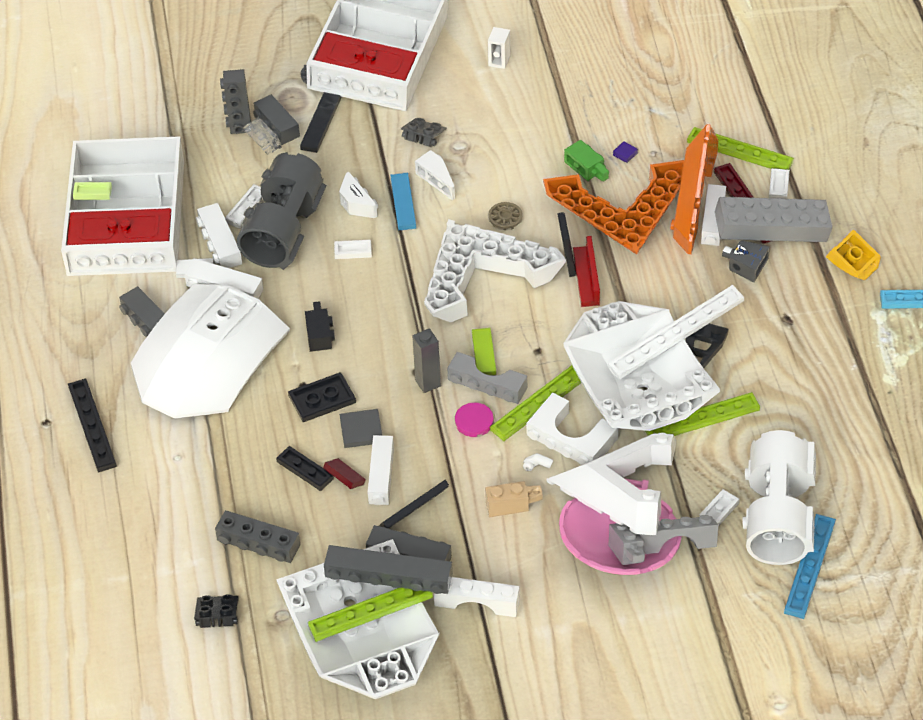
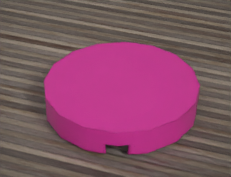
M468 403L457 410L455 424L458 431L463 435L478 437L477 435H484L490 431V426L494 424L493 412L484 404Z

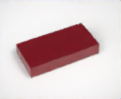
M339 458L327 461L324 464L323 468L349 489L362 486L366 481L364 477Z

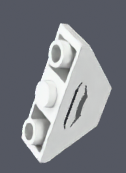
M347 172L339 191L340 204L349 215L376 218L378 209L376 200L372 199L368 191L361 187L356 177Z

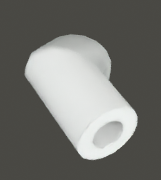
M536 453L524 459L523 468L526 471H532L535 466L542 465L550 469L553 459Z

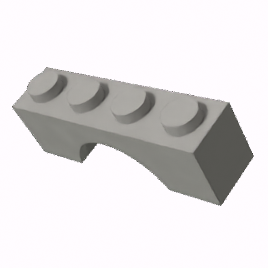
M460 352L455 354L447 368L449 381L487 393L490 396L504 399L507 402L518 404L528 388L527 375L513 370H508L496 376L486 375L476 368L474 357Z
M701 515L695 518L681 517L674 520L662 519L659 521L656 535L639 534V536L643 539V551L645 554L659 553L664 543L676 536L689 537L697 549L717 547L718 524L709 515Z

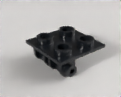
M226 594L217 597L209 595L197 597L194 615L196 626H200V628L211 627L210 619H212V627H215V619H218L219 627H221V619L223 620V627L238 624L236 614L239 596Z

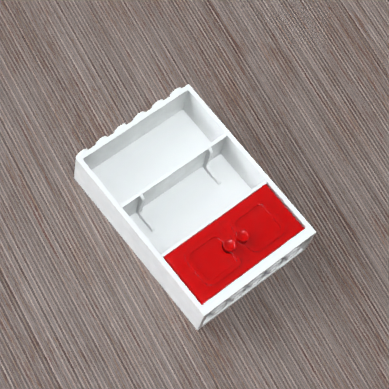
M337 0L306 63L307 89L338 94L341 97L407 111L447 19L448 0Z
M180 136L73 141L61 249L67 276L176 272L184 175V157ZM75 182H111L110 200H73Z

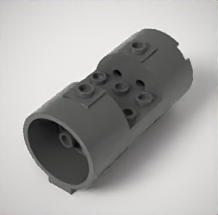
M288 152L281 153L274 158L270 168L263 172L260 191L265 202L256 203L253 207L249 206L244 212L245 218L242 223L243 226L237 237L238 249L245 258L254 264L267 268L280 267L284 270L294 261L304 238V235L300 233L301 225L297 216L307 218L315 212L327 186L323 183L324 178L321 175V168L309 157L300 153L297 155H289Z

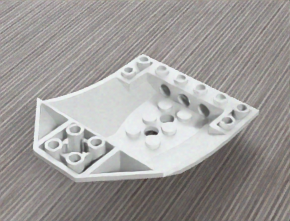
M193 284L152 329L131 362L141 401L143 404L173 418L229 412V408L249 378L267 355L288 334L290 328L259 299L229 285ZM215 325L218 328L215 330H211L207 326Z
M621 301L612 302L584 312L564 342V348L581 383L612 428L651 431L686 419L720 392V388L701 366L684 339L620 380L608 367L610 361L673 323L674 320L669 309ZM640 387H647L648 389L645 390V391H643L642 389H638V388H640Z
M393 539L363 549L399 554ZM324 563L276 579L297 632L319 677L373 699H378L416 685L440 634L422 602L315 642L308 626L309 621L348 607L344 604L346 600H354L357 604L397 588L327 578L324 573Z

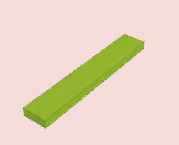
M694 127L687 138V143H691L702 129ZM716 134L717 139H719V153L770 169L789 170L793 163V157Z
M571 365L491 425L490 431L501 440H507L526 425L552 393L564 397L581 384L573 366Z
M753 392L700 407L684 420L645 432L647 436L658 433L676 436L760 411V405Z
M397 588L308 622V626L315 642L431 599L433 594L430 591Z

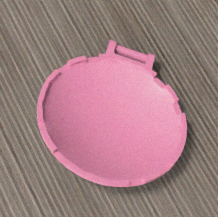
M626 479L640 490H647L649 480ZM577 498L569 500L561 511L559 531L567 549L583 563L604 572L635 575L653 571L668 563L675 556L680 546L682 536H676L665 542L659 553L645 554L642 563L622 565L608 546L609 524L616 523L610 519L608 514L604 512L600 514L578 501ZM661 500L659 521L662 519H676L672 513V508Z

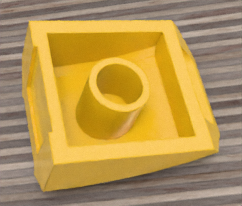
M854 229L826 255V258L838 268L862 280H866L878 268L881 258Z

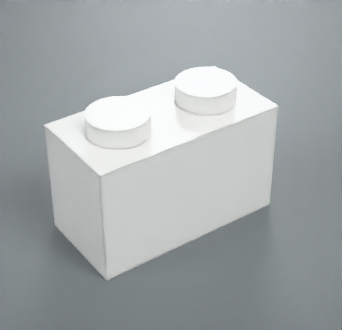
M493 27L488 39V64L491 67L505 69L510 58V30Z

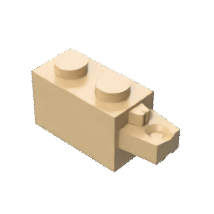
M525 481L485 487V501L489 518L529 511V503L543 500L541 486H526Z

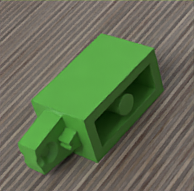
M579 140L564 149V162L585 180L589 181L597 177L604 182L609 179V171L604 165V158L588 144Z

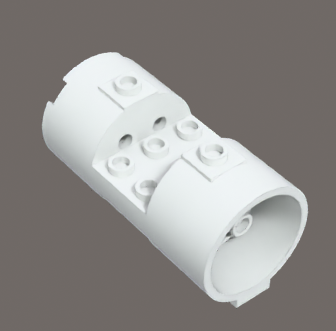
M776 430L761 434V438L756 441L753 440L751 443L749 466L745 468V480H749L750 488L764 496L754 501L747 508L746 517H743V529H747L746 548L748 553L756 560L772 565L792 564L803 559L808 552H814L815 518L813 506H806L795 497L806 492L809 486H815L814 442H808L805 438L800 439L796 437L794 432Z

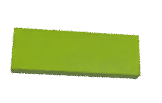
M491 328L472 329L476 368L486 375L495 376L496 365Z

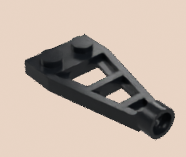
M709 323L686 337V343L694 356L702 358L700 364L703 368L723 347L728 335V328ZM699 340L710 343L711 346L707 350L694 347V341Z

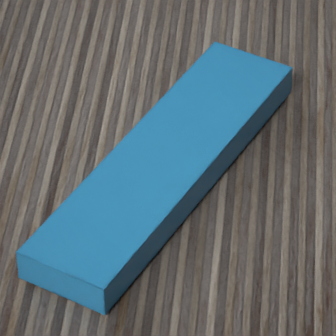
M408 173L391 174L398 231L416 229Z

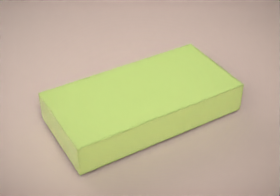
M75 182L73 200H110L112 184L111 182Z

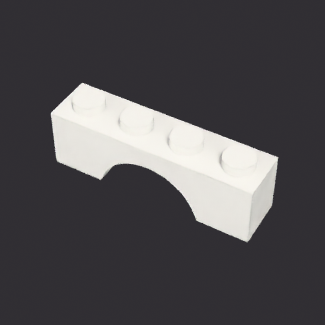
M456 577L451 578L448 594L434 593V605L437 607L455 609L461 603L476 602L488 606L496 615L510 617L517 616L520 601L519 586Z

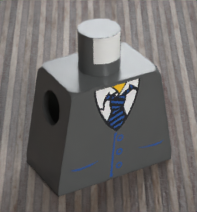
M742 240L735 249L725 246L722 256L730 259V271L751 282H755L769 259L770 247Z

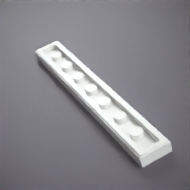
M731 285L610 361L608 367L620 380L744 302V296Z

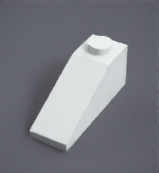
M430 150L415 160L416 174L453 201L455 199V186L442 157Z

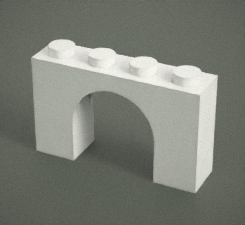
M554 393L548 397L526 423L527 436L532 440H537L549 449H554L563 456L575 460L580 465L604 456L618 440L619 428H612L603 418L585 436L572 438L561 434L557 427L569 414V401Z

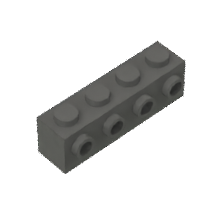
M245 70L223 71V78H220L221 89H224L222 91V100L226 102L224 104V114L228 115V117H225L226 127H230L231 134L252 133Z
M227 510L224 511L215 527L217 541L237 546L242 550L256 552L261 556L272 557L280 562L291 563L301 545L298 532Z

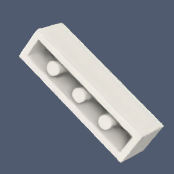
M215 203L197 209L198 217H196L198 227H202L201 232L204 240H208L209 252L213 251L214 253L212 254L214 263L226 268L242 265L241 252L219 204Z
M195 258L185 273L186 286L191 287L193 284L229 285L259 299L263 291V282L260 277Z

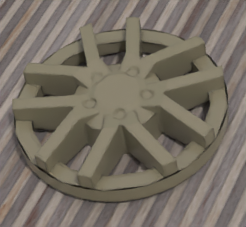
M510 202L495 204L489 210V222L493 224V227L503 228L504 230L508 228L514 229L515 226L522 222V210L519 206Z

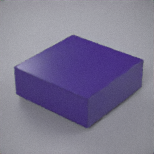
M625 141L613 150V156L626 163L638 154V149Z

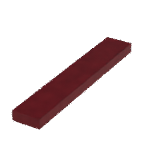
M731 163L714 168V174L721 184L726 186V191L730 197L754 198ZM760 240L762 244L771 242V241Z

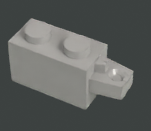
M609 524L608 546L621 564L642 563L645 553L643 551V539L639 534L631 532L630 527L625 524Z

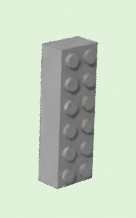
M719 197L714 211L720 239L827 242L833 228L826 200Z

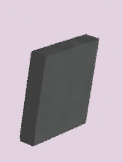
M378 409L339 414L344 448L372 445L373 435L382 436Z

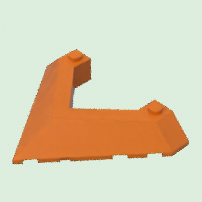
M706 124L686 148L675 219H672L671 230H674L673 238L687 254H692L698 231L705 176L712 177L718 153L719 139H717L710 124Z
M684 160L650 164V185L638 195L633 205L629 206L626 210L620 207L617 209L610 205L609 201L589 194L588 190L582 188L579 174L543 179L547 196L637 255L680 190Z

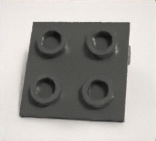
M415 118L401 128V130H404L402 137L405 140L415 143L419 141V144L423 143V145L429 147L436 146L437 140L435 137L447 129L439 123H429L422 118Z

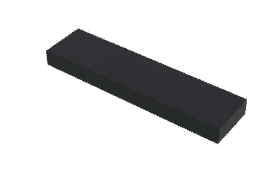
M446 480L442 481L383 521L379 526L387 529L392 527L446 490L449 484Z

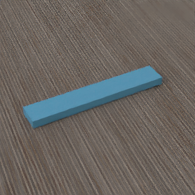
M819 514L815 515L814 552H808L800 561L784 614L802 619L805 618L836 519Z

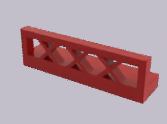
M586 236V246L573 247L581 307L600 306V287L592 236Z

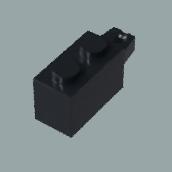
M320 301L313 302L314 310L305 311L309 350L312 352L332 349V341H335L334 330H330V327H333L332 316H328L327 308L321 309Z

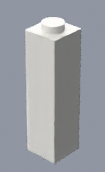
M708 184L701 244L716 246L720 244L714 211L719 197H725L726 186Z
M373 435L368 483L369 504L389 505L394 453L393 436Z

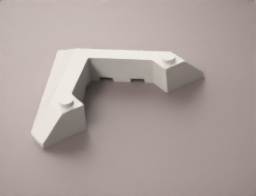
M448 219L447 229L444 232L442 246L439 249L424 305L432 316L453 322L468 316L467 300L463 294L475 268L525 277L532 287L536 288L550 282L566 263V259L555 247L545 248L540 246V243L529 240L525 242L519 241L514 236L480 229V227L469 224H455L454 220Z
M651 434L591 462L547 478V483L560 486V490L571 497L574 496L578 501L600 514L603 512L608 514L612 521L619 525H627L630 527V531L635 534L656 535L661 515V491L651 489L640 490L623 477L636 472L635 468L642 465L644 467L649 465H672L676 439L673 434Z

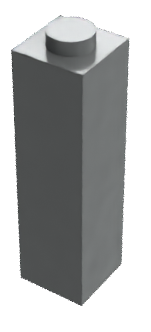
M430 328L412 335L415 381L423 393L441 386L439 341Z

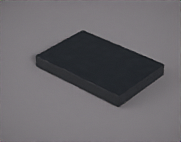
M561 212L557 213L569 277L576 276L572 247L565 213Z
M341 372L288 391V396L302 422L356 403V398Z

